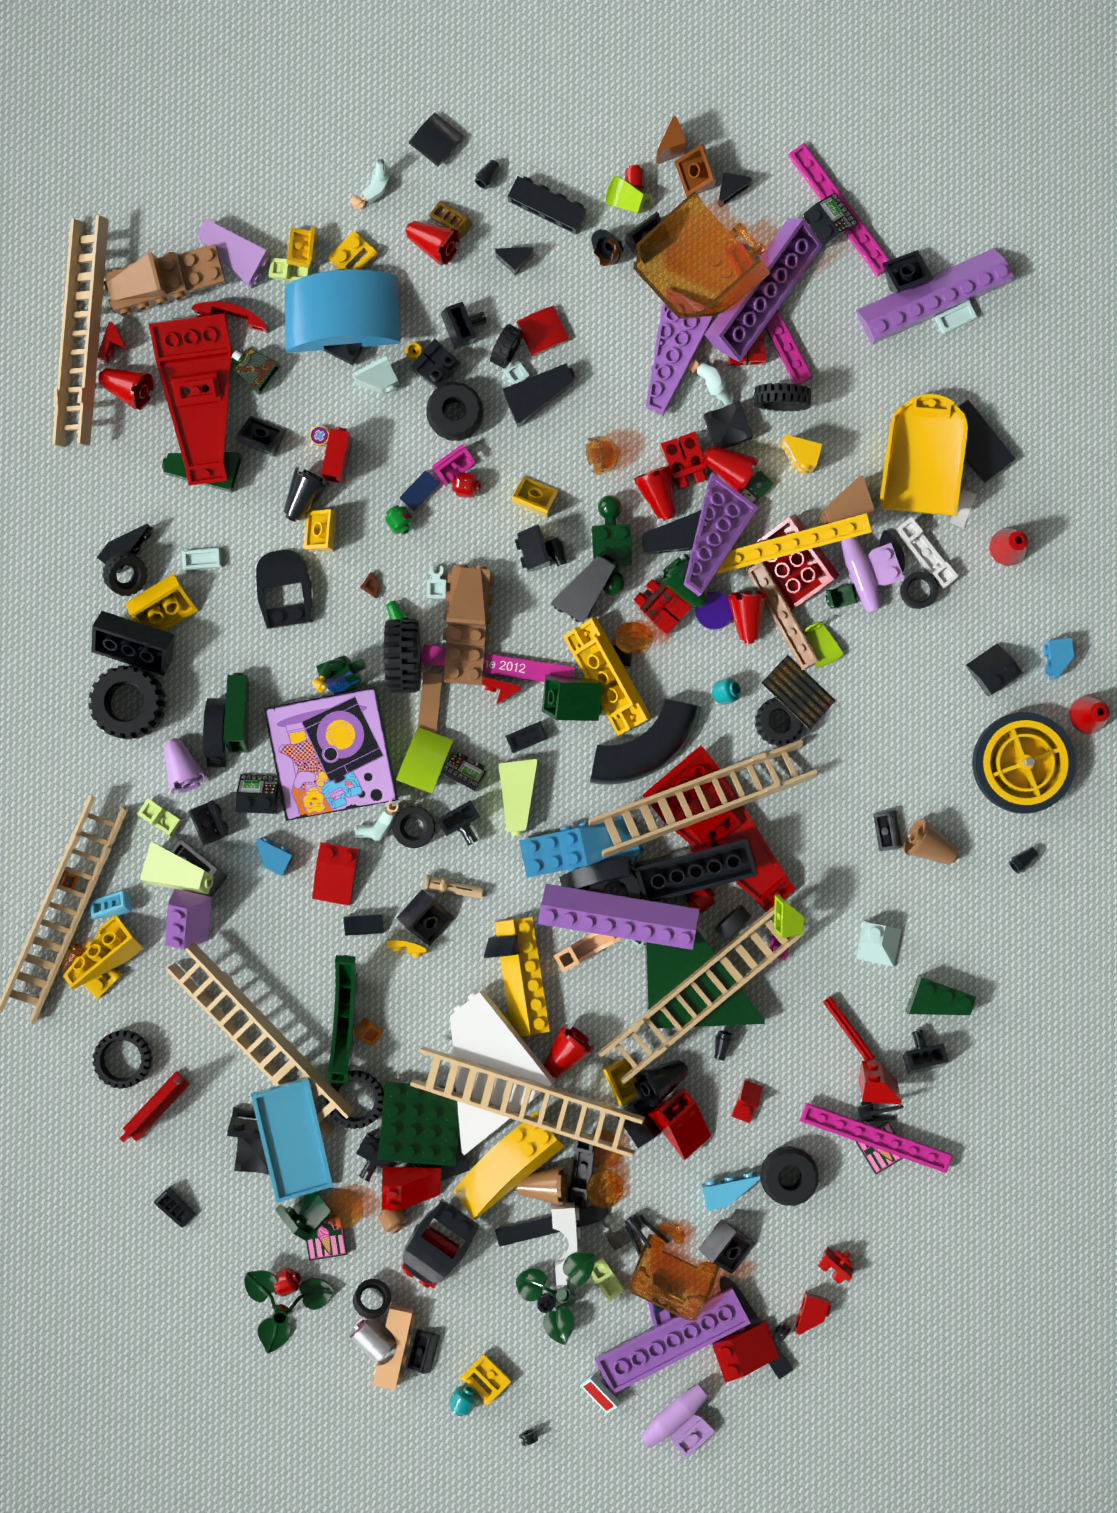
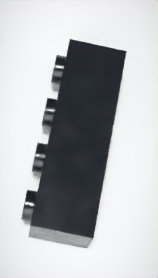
M517 176L508 194V202L575 235L586 215V209L581 203L576 201L573 203L567 200V197L563 194H554L550 192L548 187L544 185L538 186L525 176L523 178Z

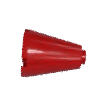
M413 221L407 225L405 230L407 238L441 266L443 264L447 265L456 254L457 249L454 247L456 242H460V233L456 229Z
M105 368L98 375L101 387L134 409L142 410L151 399L148 395L150 390L153 391L154 379L147 372Z
M717 446L707 447L702 456L705 458L704 463L739 493L741 489L745 488L754 472L751 469L752 465L757 466L758 459Z
M663 466L635 477V484L657 518H662L663 521L673 518V514L676 513L670 466Z
M1001 529L991 539L989 545L990 554L997 563L1005 566L1016 565L1027 554L1028 538L1025 533L1017 529Z
M751 591L728 594V601L740 640H743L744 644L755 643V640L759 639L766 600L765 591H757V595H754Z
M1095 696L1080 697L1071 705L1069 711L1072 726L1085 734L1100 731L1107 723L1110 715L1109 707Z
M568 1024L563 1025L544 1063V1067L555 1078H559L594 1050V1045L590 1046L587 1043L589 1038L573 1026L567 1028Z

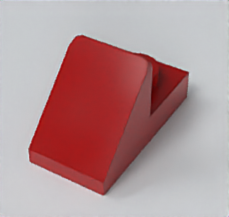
M110 321L98 351V359L107 364L114 356V346L128 350L118 328Z
M483 677L482 686H485L486 691L496 693V690H500L497 705L521 690V686Z
M744 1080L731 1116L750 1124L755 1108L759 1105L763 1086Z

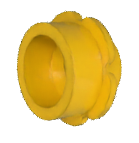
M416 342L410 343L405 348V354H407V358L411 361L416 360L424 351L423 347Z

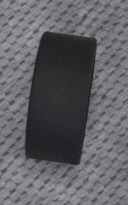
M915 572L902 582L900 595L907 606L913 609H922L935 601L938 595V585L930 574ZM917 579L926 581L930 587L929 597L921 602L911 599L908 594L910 583Z
M740 905L729 913L715 927V930L726 940L736 933L751 918V915Z
M379 1279L364 1280L359 1284L353 1295L355 1310L360 1316L367 1319H375L382 1316L391 1303L390 1289ZM374 1288L382 1294L383 1303L378 1309H369L361 1302V1294L365 1289Z

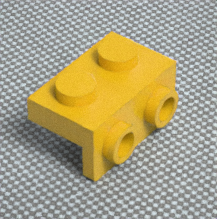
M311 226L310 231L290 228L286 264L309 268L311 261H315L316 250H313V245H316L318 234L315 233V226Z

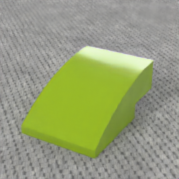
M417 727L396 780L433 794L454 740Z

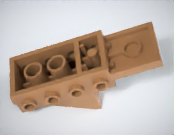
M215 244L182 254L168 252L160 258L150 252L135 263L128 264L126 268H113L110 272L104 274L106 279L104 286L110 295V299H108L110 308L122 316L129 315L138 310H147L152 306L164 305L169 301L181 300L192 295V292L226 283L218 248Z
M457 564L456 567H452V572L448 571L447 583H451L450 591L446 592V602H449V610H445L444 621L447 622V629L443 630V640H446L443 682L482 686L486 643L489 644L490 632H487V624H491V613H488V607L492 605L493 594H490V586H494V575H491V570H488L487 566H476L475 569L468 568V565Z

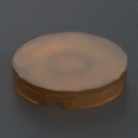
M627 622L617 628L615 643L622 651L641 654L651 648L653 634L644 624Z
M602 1130L600 1139L613 1143L616 1134L609 1130ZM595 1146L594 1167L598 1169L611 1168L619 1162L622 1154Z
M600 1169L594 1172L588 1180L586 1189L590 1202L600 1208L616 1205L623 1194L622 1178L618 1173L610 1169Z
M341 1189L328 1197L326 1204L332 1210V1214L327 1220L333 1226L339 1229L351 1228L361 1220L363 1203L355 1192L349 1189Z

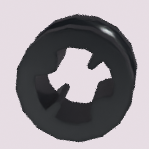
M542 1294L537 1300V1307L540 1312L547 1313L553 1310L554 1299L551 1295ZM543 1299H548V1302L551 1301V1304H548V1308L540 1305V1303H543Z
M784 1321L773 1332V1336H778L780 1342L787 1337L791 1330L790 1326H785L786 1323Z
M535 1429L524 1431L519 1435L520 1439L523 1440L521 1442L522 1446L531 1445L538 1441V1437L535 1436Z

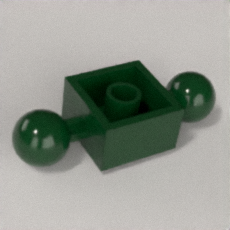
M607 495L601 498L598 503V512L605 518V525L592 526L591 529L593 560L602 551L619 560L603 589L606 594L616 596L621 594L626 586L625 578L619 573L618 566L632 564L630 524L616 525V518L622 511V504L616 496Z

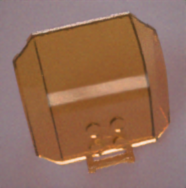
M695 191L637 243V260L634 262L633 267L637 274L680 319H697L720 314L737 304L770 274L763 261L755 259L756 256L761 255L765 251V246L762 243H758L746 231V227L742 223L737 224L731 231H728L706 207ZM741 236L752 248L747 251L736 237Z

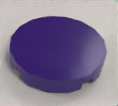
M708 592L707 603L701 608L695 607V616L704 628L710 630L721 629L732 618L728 597L720 592Z

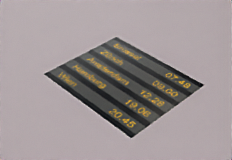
M788 654L761 683L810 730L836 701L809 674L802 670Z

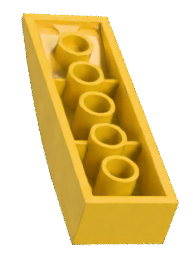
M535 1111L531 1117L538 1119L539 1113ZM522 1122L498 1142L465 1175L453 1191L475 1221L561 1150L564 1144L554 1132Z

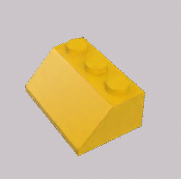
M174 573L125 603L130 616L135 622L163 631L170 629L198 611L184 586Z

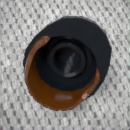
M604 229L596 230L593 233L591 242L594 254L600 261L599 264L602 266L617 264L622 258L624 251L621 240Z

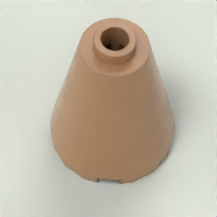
M919 819L909 829L908 834H910L908 840L905 839L903 843V851L905 853L947 865L957 861L959 857L958 848L928 821Z
M559 1166L533 1172L515 1187V1191H518V1194L521 1196L565 1206L567 1202H563L564 1197H568L569 1177L564 1174V1170H567V1168Z

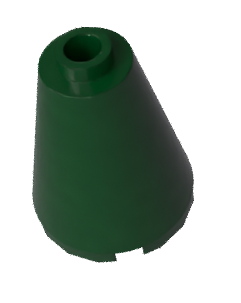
M684 554V559L681 560L678 557L662 570L664 572L662 577L658 575L657 579L691 607L701 608L707 603L708 595L706 590H704L698 596L684 585L690 560L688 554Z

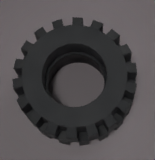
M776 697L763 703L757 710V715H755V727L757 728L758 735L771 745L789 744L798 738L804 729L803 723ZM783 710L789 715L791 724L788 730L781 733L772 730L769 725V716L773 711Z

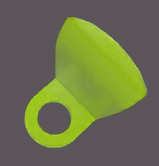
M615 175L608 185L605 200L607 205L638 214L644 213L649 209L653 196L651 193L643 194L626 180ZM649 198L648 204L643 208L645 200Z
M823 621L816 622L805 629V634L820 659L815 663V667L829 665L844 655L841 648L824 626Z

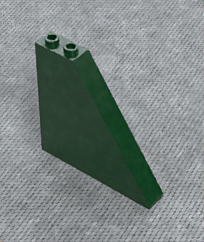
M696 929L693 950L645 942L647 1011L715 955V952L698 929ZM719 960L709 968L726 989H729L736 983L735 979ZM705 972L694 980L711 1002L722 994ZM690 984L679 993L696 1015L708 1006ZM740 987L693 1027L765 1024V1020ZM676 997L664 1005L681 1027L693 1019ZM660 1009L649 1018L657 1028H675Z

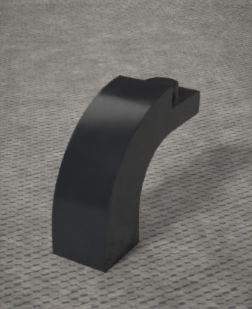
M207 698L203 721L204 756H206L207 767L227 766L226 747L223 740L226 698Z

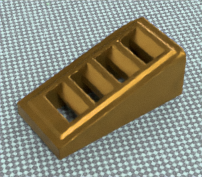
M439 201L429 214V217L443 227L458 230L461 239L472 226L467 216L442 201ZM445 209L444 213L439 217L438 215Z

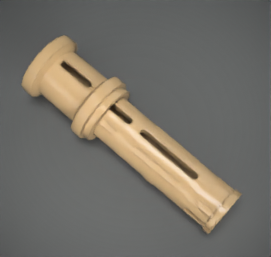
M427 874L424 891L433 890L440 892V894L448 892L478 899L482 898L483 887L451 882L445 877L441 879L431 877L430 874Z

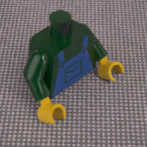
M345 655L328 660L316 666L319 678H315L312 684L320 693L326 687L333 694L350 692L354 686L361 682L359 672L366 669V664L362 658L352 662Z

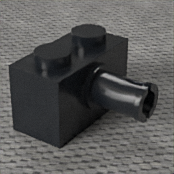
M463 302L445 307L441 312V317L454 349L472 344L477 338L473 327L487 322L486 317H482L485 315L484 312L468 316Z
M471 800L437 819L446 836L460 831L467 846L473 844L469 836L474 843L478 841L470 825L471 822L480 818V815Z
M924 1030L912 1032L916 1049L907 1051L903 1055L907 1074L944 1067L949 1063L944 1043L927 1046Z
M368 1133L365 1135L356 1154L367 1161L359 1177L363 1179L366 1172H368L365 1181L370 1182L377 1167H393L395 1162L378 1160L379 1139Z

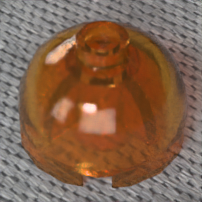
M606 436L588 438L590 443L586 444V457L588 465H593L594 470L591 471L595 475L612 471L620 457L619 447L616 446L612 439Z

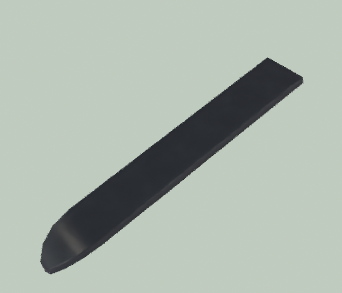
M597 1205L579 1209V1220H576V1227L600 1222L607 1216L609 1209L605 1206ZM552 1216L495 1229L499 1247L560 1232L553 1229Z
M722 1276L719 1284L721 1292L733 1287L750 1320V1324L744 1328L761 1323V1320L737 1285L729 1278ZM774 1341L779 1358L768 1364L778 1379H781L794 1369Z

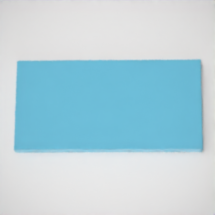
M308 1077L250 1093L276 1203L333 1187Z

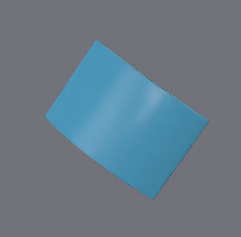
M334 270L308 275L285 285L286 353L325 350L324 346L362 343V347L401 344L398 276L372 270Z

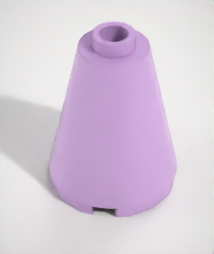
M173 738L166 742L164 754L171 792L174 793L175 790L178 793L188 792L199 787V782L203 781L205 783L208 779L206 773L182 740Z

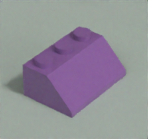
M174 889L167 908L166 946L186 949L194 942L198 945L209 940L213 897Z

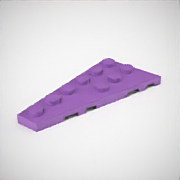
M664 290L661 320L658 327L655 357L646 401L647 409L664 416L705 337L704 334L709 329L716 315L715 312Z
M714 473L709 477L684 580V585L698 596L703 593L758 508Z

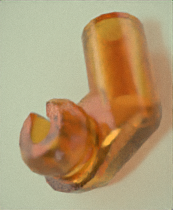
M660 1223V1233H670L677 1244H682L685 1241V1233L678 1224Z

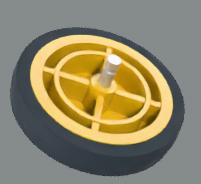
M1017 712L997 719L983 731L974 748L972 769L979 789L990 802L1009 812L1030 814L1051 807L1066 794L1075 775L1076 756L1070 738L1053 720L1035 713Z

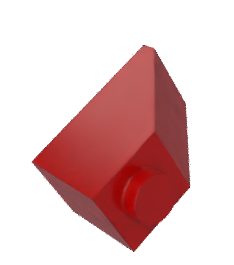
M807 1292L804 1293L794 1327L796 1334H803L823 1323L825 1317H829L831 1305H829L827 1298Z

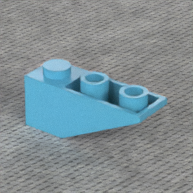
M750 1171L743 1173V1176L737 1178L735 1175L724 1177L722 1181H717L716 1179L705 1181V1184L702 1185L707 1211L729 1206L760 1180L759 1174Z

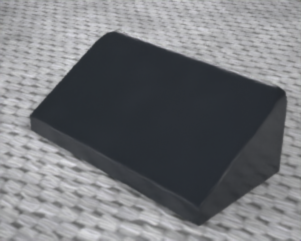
M896 810L874 813L873 817L879 852L902 848Z
M383 914L343 917L345 936L384 933Z
M518 935L488 938L484 958L520 954Z
M417 1329L407 1367L421 1374L430 1373L440 1335Z

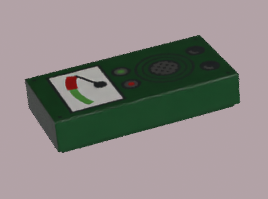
M759 471L746 484L745 488L741 489L740 494L755 504L774 483L763 472Z

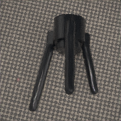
M864 1101L861 1102L862 1106L857 1107L861 1122L866 1121V1123L895 1120V1116H874L904 1108L903 1105L874 1110L873 1105L869 1106L872 1102Z
M635 1213L624 1221L626 1224L625 1228L629 1232L639 1257H642V1253L634 1233H638L647 1248H651V1245L641 1231L644 1227L642 1223L665 1243H669V1240L652 1226L642 1214L639 1216Z

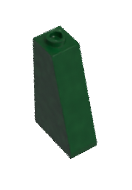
M225 452L224 462L227 481L201 485L232 493L243 456L238 452ZM168 453L167 458H164L162 462L163 472L168 476L187 480L182 454Z
M243 673L227 675L223 740L229 753H248L249 680L247 675Z

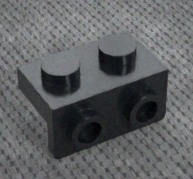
M214 800L188 811L203 846L229 835V827L226 821L222 820L220 806Z

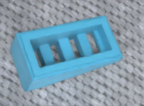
M122 890L90 901L91 919H100L132 912L131 895Z

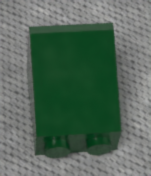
M545 674L542 712L555 720L599 721V715L602 711L600 704L601 696L604 693L603 683L595 679Z

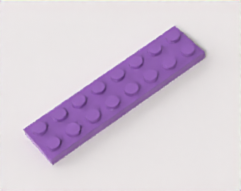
M733 1287L595 1357V1361L612 1394H615L749 1325L750 1320Z

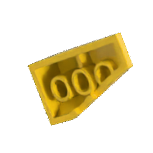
M117 915L112 916L100 926L95 939L92 942H88L85 946L87 949L82 956L77 957L63 975L73 990L129 961L143 949L137 938Z

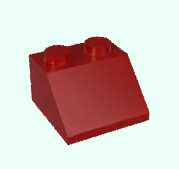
M874 1060L862 1061L859 1074L862 1101L901 1105L902 1100L897 1079L881 1062Z

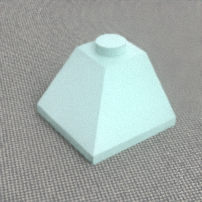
M386 356L352 373L357 386L379 393H391L399 385L398 379Z
M863 921L856 959L894 967L901 929Z

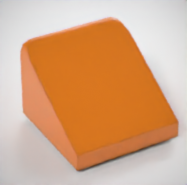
M366 1018L362 1020L354 1031L358 1039L373 1047L383 1033L382 1029Z

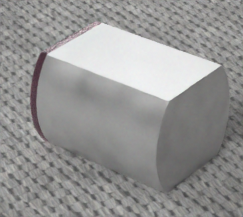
M361 1318L349 1338L376 1363L392 1348L396 1340L376 1318Z

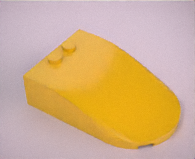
M923 394L909 399L907 403L896 410L889 428L880 493L881 509L958 516L968 426L963 411L955 405V402L941 395Z

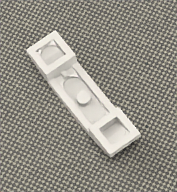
M912 516L896 528L915 558L942 588H945L959 577L949 563L942 559L922 533L923 530Z

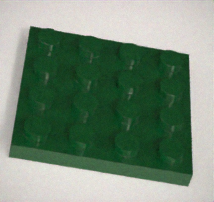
M385 1081L378 1160L455 1167L459 1134L457 1101L410 1086V1083Z

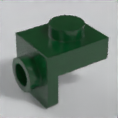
M853 584L826 590V602L831 609H838L858 603Z

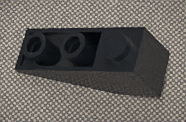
M145 524L108 542L97 556V559L106 564V561L118 552H130L137 555L141 549V543L149 539L153 528ZM128 565L120 567L117 573L125 571Z

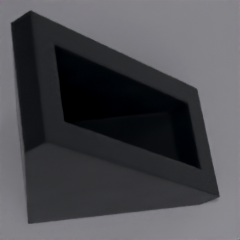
M723 173L718 206H723L749 188L752 183L751 177Z
M533 247L495 248V256L506 268L516 275L533 257Z

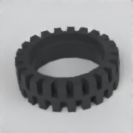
M761 384L756 386L754 390V406L769 411L793 412L794 410H806L811 406V389L799 384Z
M120 1030L112 1032L100 1040L95 1048V1053H93L94 1061L92 1062L98 1078L103 1080L104 1084L118 1089L132 1087L142 1081L149 1073L148 1071L152 1065V1051L149 1049L148 1042H145V1038L139 1036L136 1032ZM125 1040L131 1042L138 1048L141 1054L139 1069L128 1078L113 1076L107 1070L104 1063L106 1049L116 1041Z
M352 1070L349 1074V1081H361L371 1088L374 1094L373 1108L367 1115L360 1118L348 1117L346 1119L336 1108L330 1114L339 1125L341 1124L345 1128L360 1129L373 1123L380 1115L383 1107L384 1091L381 1084L370 1073ZM332 1082L331 1086L338 1092L345 1083Z

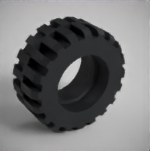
M389 619L385 622L386 690L390 693H416L421 688L419 621L415 619Z
M121 665L118 668L112 667L107 670L106 674L102 673L98 677V682L93 683L92 687L94 690L89 693L91 703H88L89 709L92 710L91 717L93 720H96V725L108 735L129 740L133 738L139 739L143 735L153 732L152 729L159 726L160 718H164L165 713L163 710L166 707V701H164L165 691L162 690V685L155 679V676L146 670L130 665ZM123 685H134L144 695V708L138 717L129 721L116 717L111 708L113 694Z

